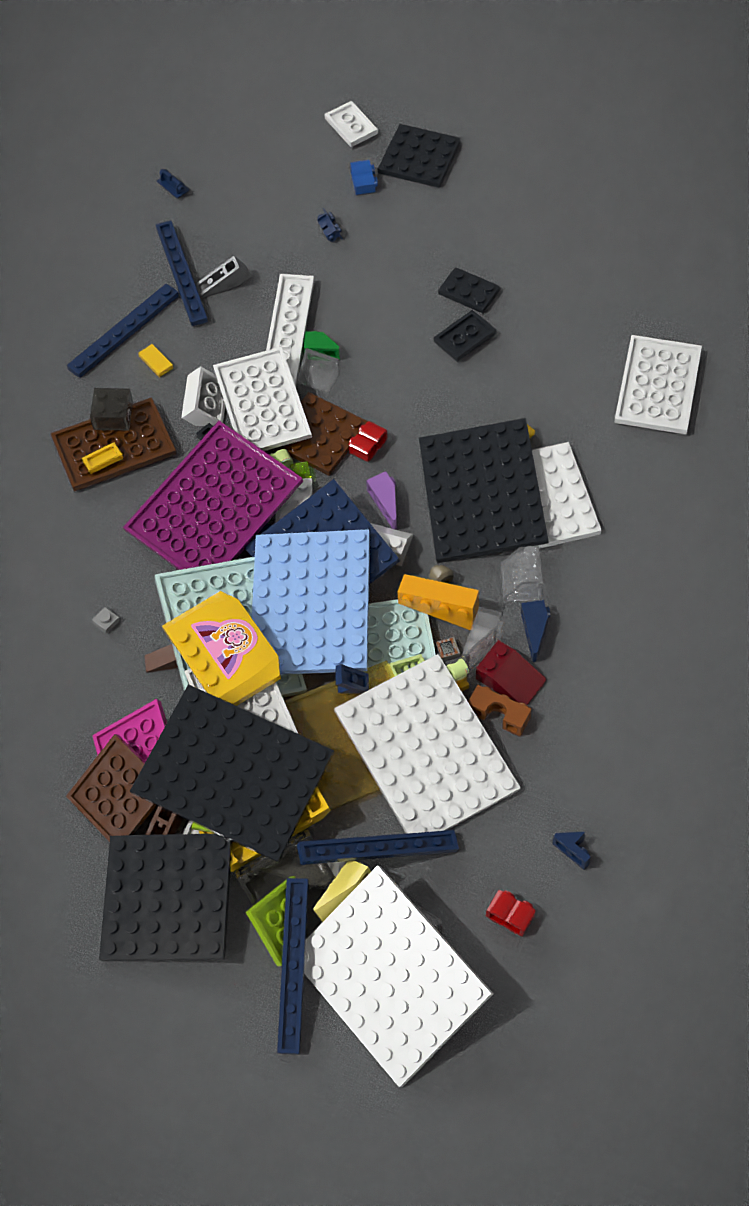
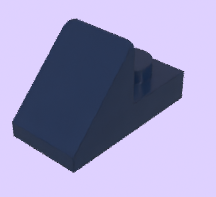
M343 664L336 666L335 678L338 693H364L369 690L368 673Z
M585 832L556 833L553 836L552 844L583 870L589 866L591 859L589 852L584 847H579L584 841Z

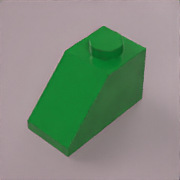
M306 331L304 342L305 359L340 360L339 346L324 332Z

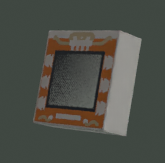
M454 637L435 642L442 661L460 656Z

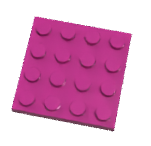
M155 699L92 735L97 755L113 735L117 734L146 762L167 724L161 701Z

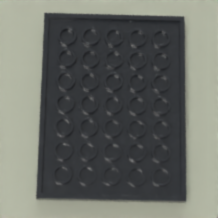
M526 418L419 437L437 563L549 543Z
M188 684L130 789V793L279 863L334 755V750Z

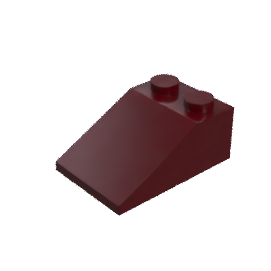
M500 640L494 644L476 667V680L500 695H507L511 700L526 705L531 702L547 680L516 650Z

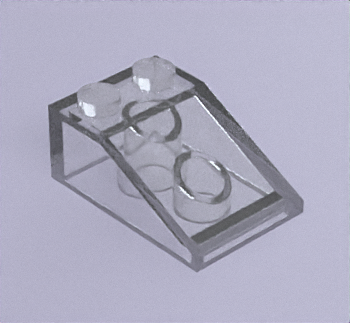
M479 606L462 653V659L467 664L469 672L483 660L498 640H502L504 621H502L501 612Z

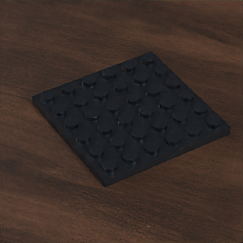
M216 833L110 836L99 960H225L231 874L230 861L233 841Z

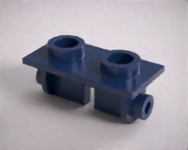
M167 169L159 171L160 178L156 180L157 183L178 199L190 191L183 182L175 178Z
M322 208L325 213L318 215L317 221L327 240L334 242L337 237L343 240L340 234L342 229L338 223H334L336 218L331 211L328 213L325 208Z

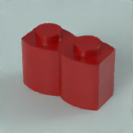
M368 421L365 425L363 424L358 434L349 441L350 453L369 462L375 456L377 450L386 442L388 438L387 429L371 421Z
M498 890L486 910V917L523 937L535 916L536 910L531 903L516 900L511 892Z

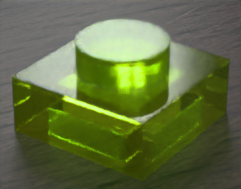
M307 461L289 465L290 470L303 479L311 478Z

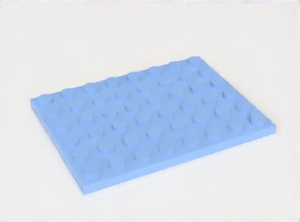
M369 529L256 535L252 619L277 653L280 660V674L336 672V666L340 664L360 671H368Z

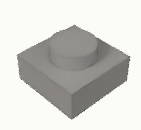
M106 607L92 619L93 624L106 634L120 621L119 617Z

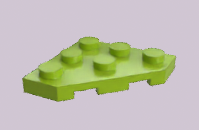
M287 879L246 911L277 966H282Z

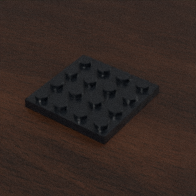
M399 124L381 160L378 173L440 188L461 143V138Z

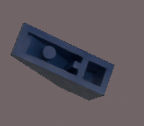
M544 600L521 603L520 613L532 662H537L548 618L551 617L549 606H545Z

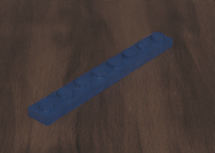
M172 221L155 224L191 327L207 323L208 319Z
M167 283L164 284L67 364L68 370L78 378H81L179 296L178 291Z
M455 830L303 841L297 844L300 864L307 865L457 852L459 846Z
M287 878L278 1054L300 1055L308 879Z

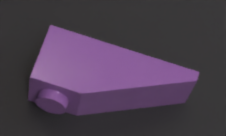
M385 471L366 480L367 491L391 528L396 530V482Z

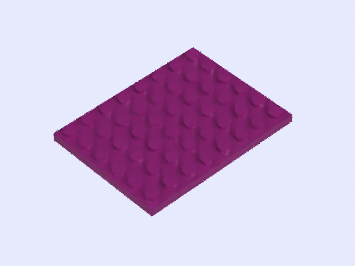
M218 421L123 526V529L178 570L233 561L303 483V478L230 427Z

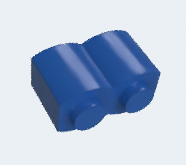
M370 160L350 162L355 194L375 192L378 182L377 177L373 176L375 174L374 164H371Z

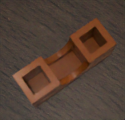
M477 685L468 701L476 716L484 721L487 715L493 711L503 713L505 717L502 729L521 737L531 718L532 709L526 704L515 702L507 695L495 693L486 686Z

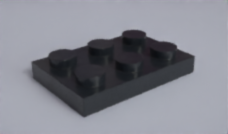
M455 267L438 289V294L483 314L500 291V286Z
M471 310L434 336L433 339L441 349L458 362L494 336L496 329L475 311Z

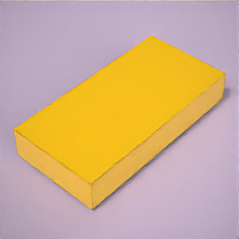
M153 344L138 353L139 357L158 377L173 369V364Z
M115 442L83 457L82 460L90 474L123 459V455Z

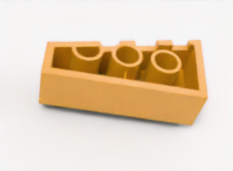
M404 574L398 589V604L473 631L479 615V590Z

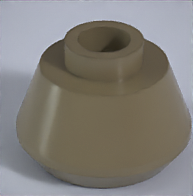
M435 565L430 570L429 578L430 580L449 584L454 578V572L444 565Z

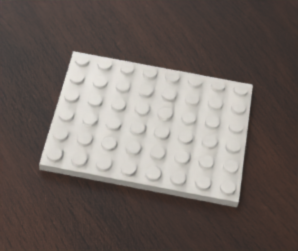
M439 654L334 708V712L405 833L449 830L521 789Z
M378 865L306 939L304 974L399 1087H403L494 994L383 868Z

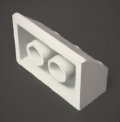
M200 366L187 377L181 418L195 426H205L208 423L214 426L218 421L223 423L225 403L216 375Z
M370 523L399 558L400 562L396 565L402 566L413 534Z

